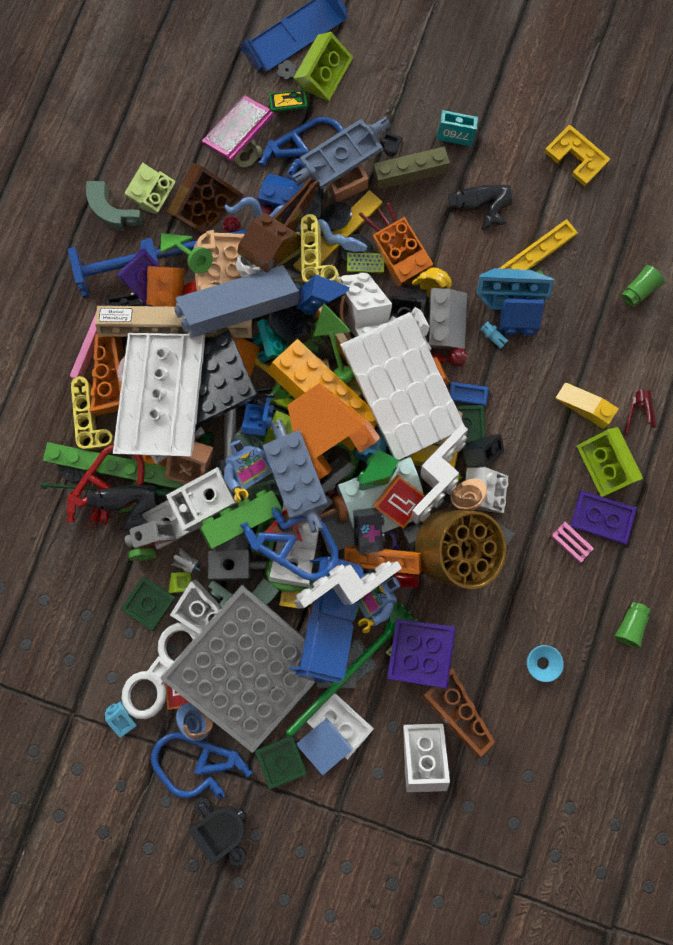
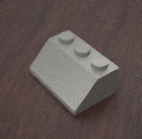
M431 288L428 318V343L431 348L465 349L467 293L452 289Z

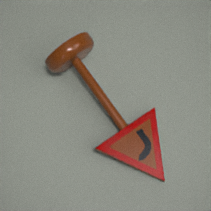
M340 495L332 498V509L318 515L321 518L334 514L339 522L348 520V510ZM285 509L282 512L283 517H285V521H287L291 518L289 517L287 509ZM275 520L265 532L293 534L298 537L297 541L303 542L297 525L308 521L299 522L283 530Z

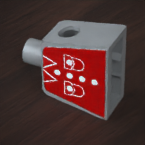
M152 521L131 528L130 535L125 536L126 545L128 547L133 546L134 548H146L176 540L172 521Z

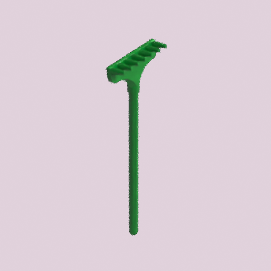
M396 602L393 605V610L387 619L388 622L383 634L346 670L345 678L341 679V683H333L286 731L288 737H292L388 639L394 636L396 619L417 622L418 619H414L410 615L411 612H407L403 608V604L400 605Z

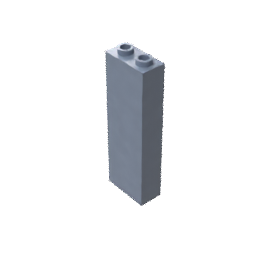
M282 265L272 268L268 272L262 271L176 297L174 311L177 318H181L183 330L188 331L190 337L193 338L298 305L299 290Z

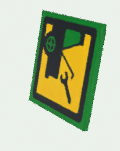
M305 89L269 93L271 111L273 112L303 108L305 110L307 107Z

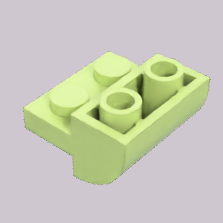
M142 162L124 196L139 204L141 209L157 214L176 181L161 171L159 173Z

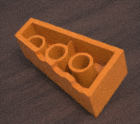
M95 335L93 357L95 363L94 369H92L93 388H91L92 402L89 412L96 416L118 412L122 383L118 378V366L124 357L121 337Z

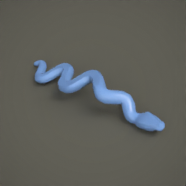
M253 197L243 198L233 207L225 205V209L229 214H236L246 206L252 208L255 218L263 214L260 204ZM284 205L278 206L270 216L274 217ZM318 219L323 238L329 245L338 244L345 250L352 252H365L367 250V245L353 237L345 238L340 234L333 235L328 223L325 220ZM299 223L295 232L301 234V224Z

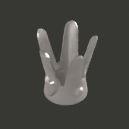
M180 547L179 554L181 556L174 555V564L170 565L182 568L192 574L194 569L200 571L196 567L199 560L189 556Z

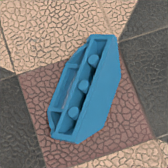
M494 268L479 276L476 293L490 309L501 310L505 299L547 300L551 297L554 279L532 270Z

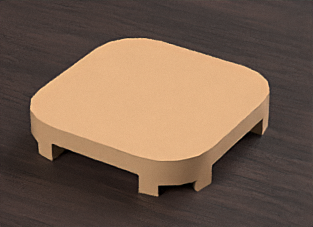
M210 230L199 237L194 245V249L197 247L207 248L213 255V262L205 273H195L197 291L242 278L236 269V261L239 256L237 253L238 244L244 234L214 233V230Z

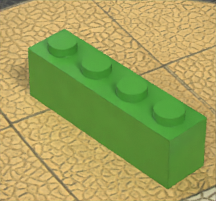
M265 489L255 494L256 499L249 501L247 498L239 502L238 508L233 511L231 508L220 512L221 517L215 520L213 517L202 521L203 526L199 529L209 548L212 549L243 533V528L240 525L248 522V526L253 528L274 517L272 508H274L276 513L275 506L283 512L273 490L267 493Z

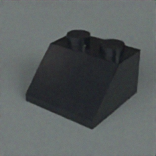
M390 285L388 299L392 303L390 318L392 316L398 318L411 313L414 307L420 309L424 315L427 290Z

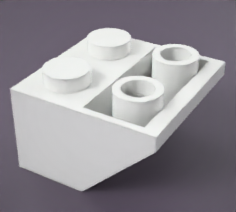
M486 467L467 468L466 480L479 479L487 487L485 499L476 510L504 513L508 476Z

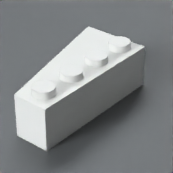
M197 580L190 582L170 615L199 634L222 607Z

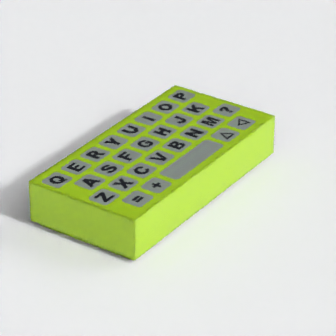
M348 252L347 272L383 274L384 260L382 255L377 253Z

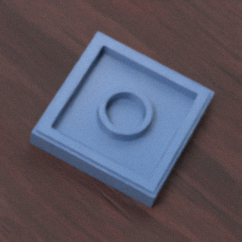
M327 718L296 744L322 775L353 749Z

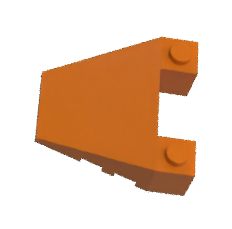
M321 383L287 405L293 432L300 430L319 480L333 470L322 455L331 447L349 436L358 451L362 452L380 439L366 418L361 417L353 408L347 406Z

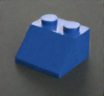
M269 174L263 181L259 192L258 202L260 207L262 208L265 204L267 207H272L274 211L278 206L285 205L300 190L304 183L296 186L292 179Z
M315 274L300 288L296 309L301 310L305 314L314 315L324 303L327 307L332 305L347 293L350 287Z
M505 299L500 310V333H505V335L509 336L516 335V333H524L525 336L537 334L541 328L544 300Z

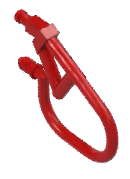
M114 444L101 451L74 491L66 498L68 499L67 522H75L76 506L82 508L88 505L87 497L82 499L79 496L89 482L101 490L112 488L94 476L105 457L113 452ZM132 454L138 463L137 485H144L145 464L143 457L139 454ZM136 501L133 502V503H131V504H129V505H127V506L124 507V508H128V507L134 505V504L136 503ZM100 509V522L103 525V519H105L104 525H106L109 521L110 511Z

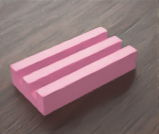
M566 522L551 536L579 563L594 549ZM563 529H565L567 532H569V533H570L581 545H583L587 550L585 551V550H584L579 544H577L565 531H563ZM560 533V534H561L568 542H570L582 555L579 556L570 546H568V545L558 536V534Z

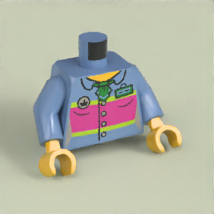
M236 440L230 444L234 454L225 459L224 480L230 490L235 492L234 500L239 503L241 501L239 494L246 500L248 492L245 489L273 472L265 451L258 447H244L241 440Z
M363 573L362 577H364L367 574L370 575L371 573ZM395 577L388 581L386 579L358 600V605L365 617L359 621L358 625L359 627L363 624L368 625L362 630L363 633H368L372 625L377 626L389 618L393 605L397 602L393 591L400 587V583Z

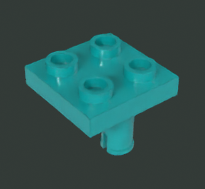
M264 319L257 322L260 332L252 337L256 339L254 340L256 346L264 345L265 350L257 353L261 363H265L270 359H276L289 347L269 327V320Z

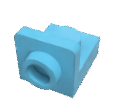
M121 701L107 708L105 720L120 738L137 726L134 719L124 709Z

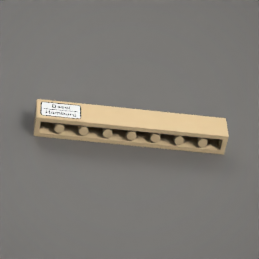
M97 306L95 326L98 336L128 337V333L189 334L188 331L183 330L181 318H177L174 307ZM253 319L206 333L205 337H215L229 330L233 338H252Z

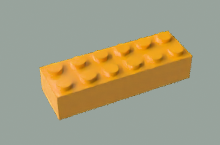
M298 339L270 365L267 373L295 399L321 383L347 406L353 408L361 417L366 418L373 428L376 427L377 422L369 405ZM349 436L341 441L351 451L356 447Z

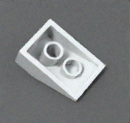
M443 724L404 725L406 791H447L450 779Z

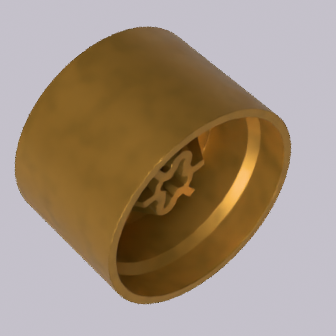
M444 509L433 513L423 522L417 533L415 552L421 553L422 571L432 580L466 589H477L492 582L500 573L506 558V540L500 525L491 516L477 511ZM463 517L466 518V524H465V525H464ZM445 535L449 537L446 541L443 540ZM450 561V563L445 568L444 563Z

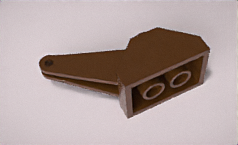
M310 177L274 217L264 212L254 219L238 244L237 253L265 272H268L301 246V236L295 230L317 192L320 182Z

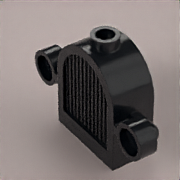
M205 796L199 797L194 803V809L204 817L191 826L188 832L211 865L227 853L230 854L229 859L233 865L239 866L243 864L246 859V852L243 848L236 846L240 843L245 833V820L248 818L242 808L237 809L229 805L219 806L210 811L211 801Z

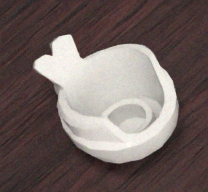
M241 255L237 257L236 269L241 277L264 271Z

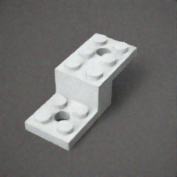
M368 273L340 277V284L350 287L349 291L343 296H345V301L349 305L346 324L355 337L388 323L392 303Z
M463 425L421 467L420 477L433 489L412 510L411 520L415 524H418L420 521L424 522L431 515L430 511L433 507L437 509L443 503L445 495L447 493L450 495L457 487L459 472L449 462L453 458L451 455L455 451H461L466 444L468 429Z
M217 467L167 494V501L143 513L141 516L148 523L163 521L165 518H169L173 522L176 540L202 527V521L237 502L234 500V496L226 484L220 468ZM212 489L215 493L214 498L208 500L205 496L206 491ZM174 541L162 543L155 546L157 549H161Z
M283 504L282 510L284 511L286 509L285 504ZM306 522L297 525L303 542L296 541L285 559L290 563H296L297 567L303 571L311 573L313 563L309 561L313 560L315 556L319 529H317L316 533H311L309 524ZM277 541L275 550L277 554L280 553L286 542ZM273 561L269 581L309 587L310 580L299 577L284 566Z
M390 561L384 562L375 568V573L367 574L360 579L351 565H338L329 571V577H321L313 583L314 587L311 590L308 588L296 595L298 599L294 601V604L298 609L305 608L331 588L334 589L344 605L354 604L402 567L398 561L392 563Z

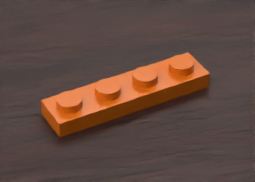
M347 545L344 548L345 561L361 565V568L375 570L377 566L384 562L390 561L392 563L398 561L402 568L397 572L418 575L422 572L421 553L383 549V551L359 554L355 546Z

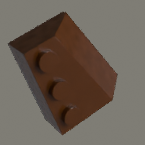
M192 163L166 212L205 234L226 211L225 205L232 207V204L237 199H241L244 194L203 166Z

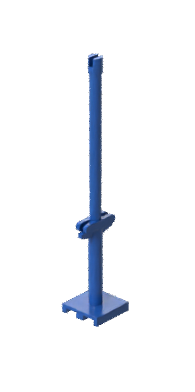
M247 229L240 230V231H236V232H231V233H233V234H245L246 231H247ZM151 238L141 240L140 250L145 249L157 263V259L185 253L178 247L161 253V249L155 250ZM197 241L184 243L182 245L190 251H192ZM68 248L75 282L83 297L90 296L87 276L122 269L136 255L131 254L83 266L76 248Z

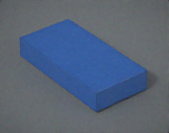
M451 382L449 394L455 403L484 405L486 407L489 387Z

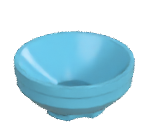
M537 646L527 657V669L535 679L542 682H550L557 679L562 673L563 658L560 652L552 646ZM541 657L548 660V666L545 669H540L537 665V661Z

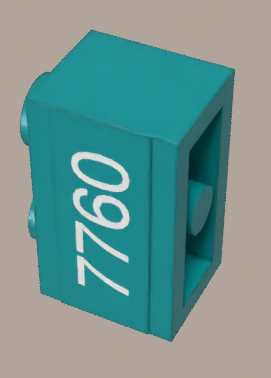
M442 110L436 140L472 146L477 131L478 117Z

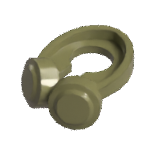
M251 139L234 158L237 166L243 169L253 166L258 158L262 157V149ZM254 151L248 161L243 162L240 160L242 153Z

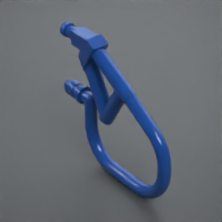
M314 118L275 141L272 139L267 142L259 165L265 167L272 154L275 158L303 156L308 153L309 149L299 135L316 124L325 123L331 125L338 132L343 131L344 128L340 123L331 118ZM293 140L299 149L280 150L278 147ZM295 159L294 163H291V167L287 172V178H289V175L296 174L299 166L305 168L300 159Z
M275 506L277 510L275 513L274 508H272V514L277 521L276 523L283 530L299 522L307 521L306 517L303 516L285 521L281 510ZM322 521L323 529L321 533L331 550V561L324 570L318 573H307L285 559L298 539L295 535L260 532L256 538L253 530L248 526V522L240 525L252 550L259 551L303 579L314 581L328 576L329 571L337 565V546ZM263 541L286 542L279 554L262 544Z
M172 732L162 737L155 744L151 754L153 770L166 788L179 798H193L209 786V789L214 792L217 798L222 800L225 794L222 788L219 787L218 782L216 783L211 777L191 791L177 789L158 763L160 749L170 740L181 739L203 748L194 771L199 775L232 770L234 765L245 774L246 778L253 773L249 770L238 751H231L205 740L191 741L183 736L181 732ZM210 752L228 758V761L225 763L205 766Z

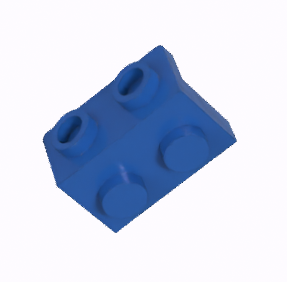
M266 397L265 406L246 405L242 433L265 436L266 429L271 427V417L273 415V405H270L269 397Z

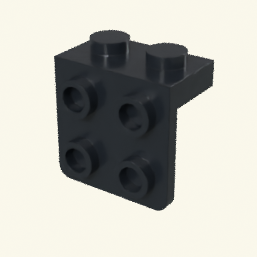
M285 308L270 313L268 324L288 345L293 344L297 339L301 343H305L310 339L311 327L308 325V321L312 322L313 315L301 312L294 316Z

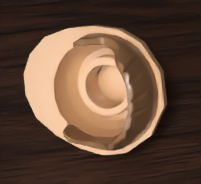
M467 479L459 483L452 491L450 496L452 504L460 510L474 511L484 501L487 487L479 479Z

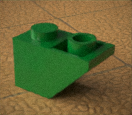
M377 450L375 455L371 454L366 463L368 465L366 471L362 470L357 479L359 482L358 489L364 491L389 484L398 467L399 460L380 450Z

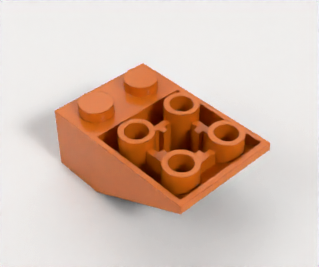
M405 217L372 235L397 286H405L417 279L422 272L432 268L433 262Z

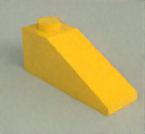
M568 383L563 385L555 398L602 429L610 424L619 409L605 399Z

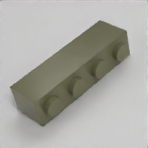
M445 147L374 163L373 175L377 190L447 174L450 163Z

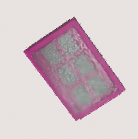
M243 96L202 140V143L209 149L232 161L274 116V112L251 98Z

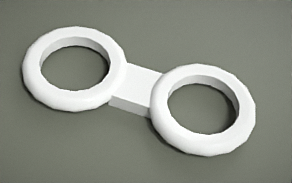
M183 623L173 624L162 632L158 641L157 650L159 656L148 671L133 674L126 681L122 689L121 699L124 709L136 719H148L155 716L162 709L166 701L165 682L160 678L174 662L168 656L166 650L167 642L178 631L189 633L192 639L198 635V633ZM148 679L156 686L157 699L150 709L140 711L131 702V690L138 681Z

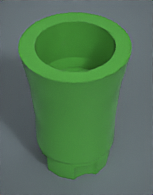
M646 265L621 296L629 306L635 307L654 290L662 286L665 280L658 270L650 265Z
M632 602L614 638L628 646L641 648L643 634L651 610L643 604Z

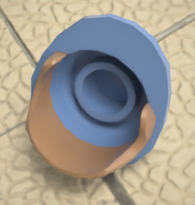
M186 703L180 706L176 712V722L183 736L191 741H201L208 736L214 722L191 703Z

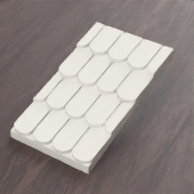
M411 313L400 316L340 344L394 458L400 460L452 435L461 425L464 426L454 401L451 399L444 380Z
M128 333L113 454L192 456L205 334L191 338L189 334Z

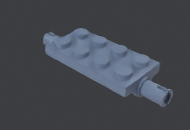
M383 117L373 125L365 124L362 119L358 120L300 157V162L305 168L291 175L292 180L296 186H299L312 177L315 181L320 182V189L325 188L382 151V146L378 142L377 137L380 133L391 127L389 120Z
M276 420L277 425L275 422L270 424L276 440L264 444L263 448L289 517L291 519L298 516L306 517L311 533H316L317 529L319 531L323 529L317 514L319 512L318 509L329 503L300 430L287 435L283 421Z

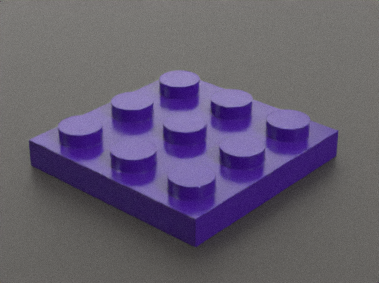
M396 619L387 679L448 689L456 627Z

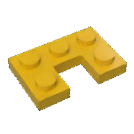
M570 124L544 151L557 164L569 151L582 163L573 171L572 176L584 187L610 161L607 155Z

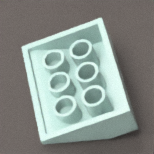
M411 457L399 461L389 484L398 474L423 493L419 476ZM357 477L337 486L338 495L343 498L346 504L348 519L353 532V510L374 508L373 504L389 484L361 491L358 489L359 482ZM383 514V533L399 527L397 523Z

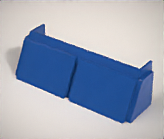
M311 0L252 40L250 38L240 46V49L257 71L261 69L265 73L314 41L318 34L328 32L347 19V9L342 0Z
M320 557L309 562L318 565V572H320L329 565L331 557ZM338 559L336 566L342 564L344 566L351 565L359 578H362L363 569H361V565ZM333 588L313 601L300 667H289V670L295 671L296 676L317 683H341V679L345 678L353 632L352 621L355 620L358 601L354 604L344 605Z

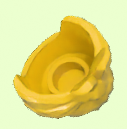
M429 268L422 272L412 284H420L421 289L427 290L426 296L429 297L431 288L450 289L452 280L445 271L439 268Z

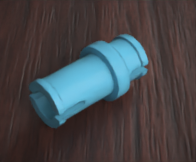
M487 322L480 331L485 334L484 337L492 340L501 349L508 339L496 330L497 327L495 325L492 326Z

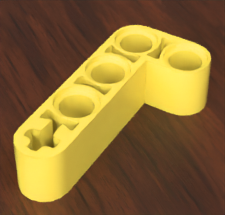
M307 214L301 219L303 281L306 283L315 274L326 279L329 275H335L329 280L340 283L338 271L334 266H321V229L316 216ZM310 259H315L314 262L308 263Z
M79 376L71 382L76 444L83 450L92 452L102 451L114 444L115 436L106 429L96 430L95 415L89 412L92 402V385L84 377ZM87 402V406L84 409H80L81 403ZM89 420V424L86 427H82V422ZM105 436H109L110 440L102 444V439ZM90 438V444L83 446L84 440Z

